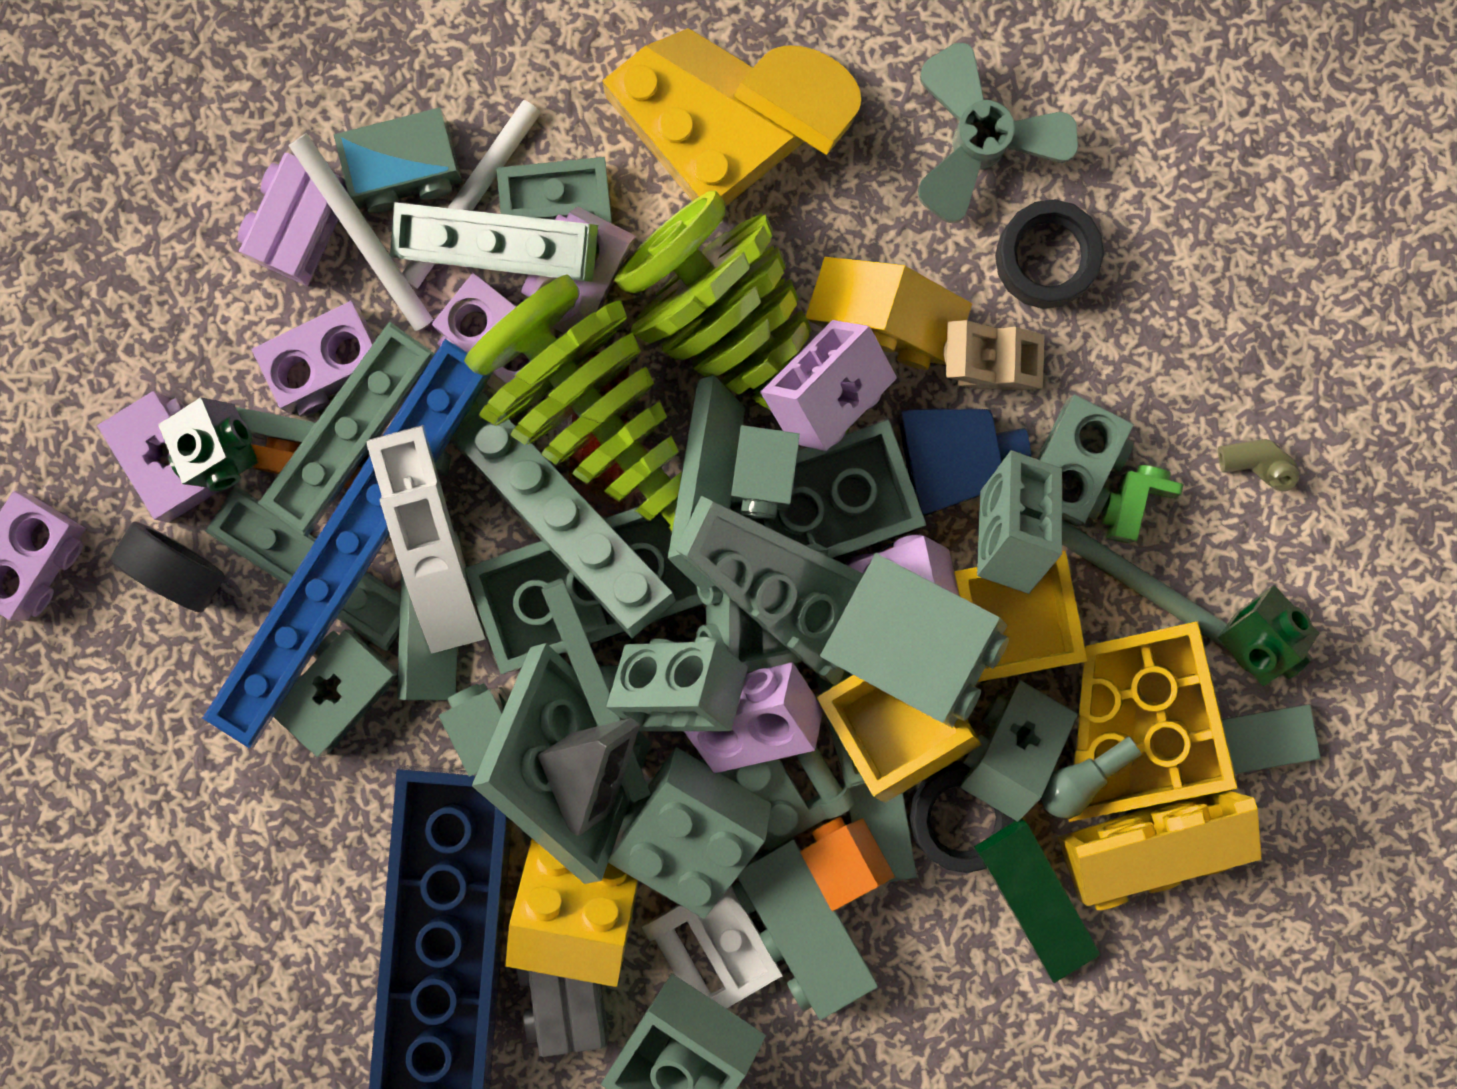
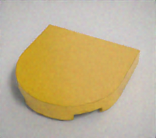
M795 45L781 46L767 52L740 81L734 97L826 155L851 126L861 106L859 86L843 65L820 51Z

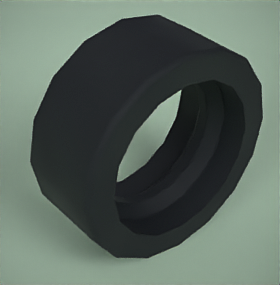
M1057 199L1037 201L1018 211L1001 233L995 253L997 273L1006 290L1023 304L1041 309L1062 307L1080 297L1098 276L1104 257L1102 235L1092 217L1075 204ZM1053 223L1061 225L1073 233L1080 245L1081 260L1078 270L1071 279L1061 285L1044 286L1034 283L1025 276L1018 264L1017 249L1020 239L1027 230L1038 224Z
M132 522L111 555V562L128 576L166 599L194 612L202 613L205 611L225 579L224 573L202 556L163 533L138 522Z
M955 765L943 768L922 781L912 798L909 821L914 840L930 860L946 870L971 873L986 869L975 849L968 851L952 850L943 845L933 833L930 821L932 806L939 795L949 788L961 786L969 769V766ZM994 808L996 819L991 835L1016 820Z

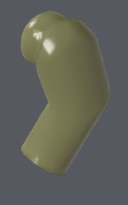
M1268 439L1218 447L1219 464L1223 473L1250 469L1267 485L1281 492L1293 489L1299 481L1300 475L1297 463L1278 445Z

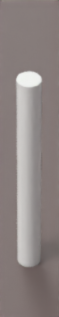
M526 100L522 101L448 208L473 211L496 178V168L503 167L541 114L534 105ZM411 260L402 274L410 285L418 289L435 263Z
M306 133L290 143L288 146L413 329L418 331L428 325L433 318L309 135Z

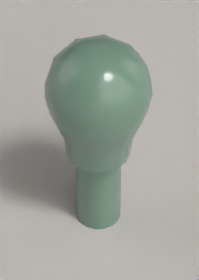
M1128 736L1095 760L1089 758L1079 764L1052 772L1041 797L1044 808L1057 818L1071 819L1080 815L1090 805L1097 793L1108 784L1107 778L1141 756L1142 753Z

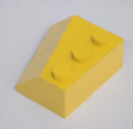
M689 28L645 45L602 80L606 99L692 201L708 191L716 190L727 206L805 142L734 97L740 81L753 67Z
M1199 621L1085 646L1087 662H1084L1079 727L1074 765L1089 758L1095 760L1128 736L1142 755L1107 778L1108 784L1097 793L1090 805L1080 815L1069 819V822L1237 789L1236 775Z
M1229 790L1153 805L1058 836L1078 900L1086 906L1095 905L1096 910H1106L1122 905L1128 901L1127 896L1146 890L1149 893L1165 891L1180 885L1181 881L1217 874L1232 867L1262 860L1259 816L1254 797Z

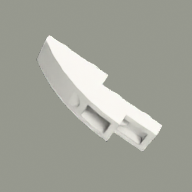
M424 425L366 441L382 495L379 500L390 537L431 654L486 639L479 610L464 569L466 564L457 532H454Z

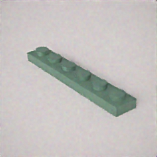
M481 391L450 441L626 633L633 638L676 602L672 591L552 464L541 455L532 443L524 445L510 435L516 427L510 420L495 426L480 417L481 410L490 400Z

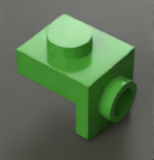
M1138 465L1137 472L1129 471L1121 475L1117 493L1110 492L1102 511L1101 524L1109 525L1106 539L1122 543L1137 541L1148 493L1172 499L1182 495L1184 484L1170 481V471L1147 465Z

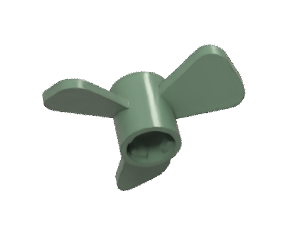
M954 43L924 63L920 73L921 84L959 121L952 141L954 152L921 180L918 187L920 202L943 221L957 223L964 218L979 170L990 168L998 163L1007 148L1058 163L1068 162L1076 154L1078 149L1077 124L1071 115L1065 112H1055L1014 121L1011 113L1005 106L996 101L984 100L974 50L968 44ZM974 122H983L982 127L989 129L992 133L997 131L1000 136L998 141L993 137H988L983 144V149L976 146L971 140L976 136L977 128L972 124Z

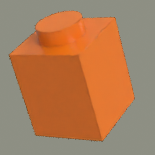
M839 817L812 832L816 842L800 851L832 912L895 878L864 818L845 825L843 819Z

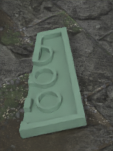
M701 496L677 545L676 551L823 680L834 686L839 684L845 670L825 660L820 655L864 574Z

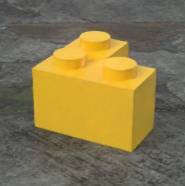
M824 257L806 318L822 328H825L832 320L868 325L883 351L890 353L896 351L899 353L897 357L898 362L913 368L928 370L930 363L946 365L944 347L948 336V322L968 320L972 303L905 265Z

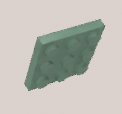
M547 643L530 647L472 786L584 884L602 881L630 800H628L621 784L612 813L580 836L569 831L537 755L571 733L597 727V723L575 670ZM638 730L632 749L642 770L651 742Z

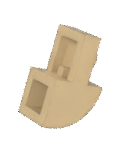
M968 320L948 322V336L944 347V359L947 365L946 378L958 380V386L1003 390L1043 389V334L1018 327L994 328Z

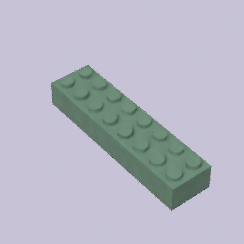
M889 419L845 434L841 441L831 446L827 451L810 447L797 451L788 511H777L775 520L747 517L803 545L819 544L828 549V557L832 559L871 547L926 526ZM731 504L730 510L741 514L742 506ZM634 508L603 519L674 595L676 602L651 623L705 605L699 598L697 586L668 559L672 531L669 528L671 525L661 513L648 521L634 512L637 509ZM543 541L464 568L500 674H509L520 670L530 647L547 643L559 655L567 653L542 593L543 585L560 578L566 586L589 645L626 633Z

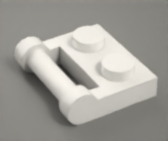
M732 886L728 888L705 919L678 904L641 926L648 940L656 941L677 977L726 1009L783 976L778 964L773 961L759 935L760 933L750 915L745 912L736 897ZM685 922L689 923L724 985L723 988L716 992L710 993L674 929Z

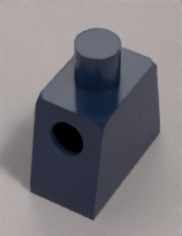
M990 409L901 411L897 417L907 472L923 517L979 497L981 489L1011 450L1031 457L1027 430L1020 428L996 433Z

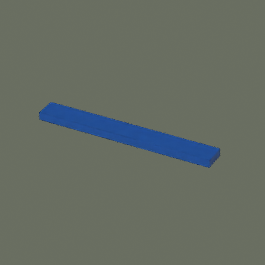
M444 339L383 436L424 425L434 463H436L493 372L487 375L473 372L464 362L468 353L447 339ZM370 456L202 717V719L248 748L255 747L390 535L379 500L382 495Z

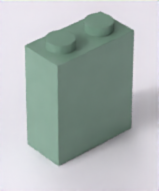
M875 553L820 657L953 728L958 718L965 721L975 708L981 694V689L975 687L985 667L988 666L993 669L1004 654L1009 637L1003 633L1008 625L991 612Z

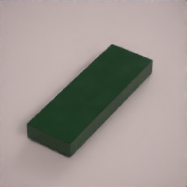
M1023 818L1019 822L1014 821L974 846L1047 976L1053 983L1058 982L1101 955L1037 839Z

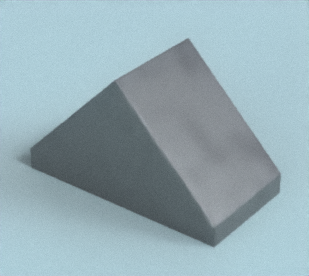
M632 718L571 733L537 755L569 831L577 836H580L612 813L640 726Z

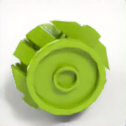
M716 190L708 191L679 210L649 236L625 261L616 273L614 281L625 292L639 293L651 287L672 271L675 272L676 275L656 293L658 297L643 308L635 320L637 322L632 325L631 333L649 344L665 338L666 341L662 343V351L676 360H685L694 356L696 358L692 361L694 370L706 377L712 374L718 376L724 373L726 377L721 379L724 386L738 395L750 387L755 389L753 392L755 395L751 398L770 410L761 391L805 348L803 345L809 338V333L812 330L802 310L788 319L797 306L796 302L799 298L791 279H788L786 282L785 278L780 280L786 266L779 247L775 249L774 246L766 248L770 243V238L773 237L772 227L766 214L763 216L760 213L739 223L732 230L726 231L706 246L702 252L699 250V247L718 227L724 218L726 210L725 201Z
M568 274L558 277L540 288L503 317L466 355L464 362L473 372L480 375H487L501 368L521 353L525 354L530 360L525 367L514 375L516 376L514 379L498 390L487 402L488 404L483 407L479 415L491 424L498 426L514 418L555 388L547 395V399L534 407L518 423L519 425L513 429L510 435L524 445H529L554 429L573 413H576L579 419L565 428L544 449L541 455L557 465L596 437L602 445L574 470L573 475L588 484L617 462L625 473L615 480L605 492L620 502L638 488L647 500L634 512L648 521L661 513L671 525L669 528L672 531L682 472L673 479H670L662 467L673 459L679 451L672 436L665 439L650 452L641 444L666 419L667 416L659 401L650 409L644 410L626 425L620 419V416L642 398L654 384L648 369L645 366L635 372L603 397L599 393L600 389L615 379L641 351L634 334L631 333L619 339L581 368H578L589 359L592 353L601 348L626 321L627 317L622 302L617 300L605 305L597 312L591 313L578 322L562 337L556 339L550 329L574 306L580 295L577 284Z

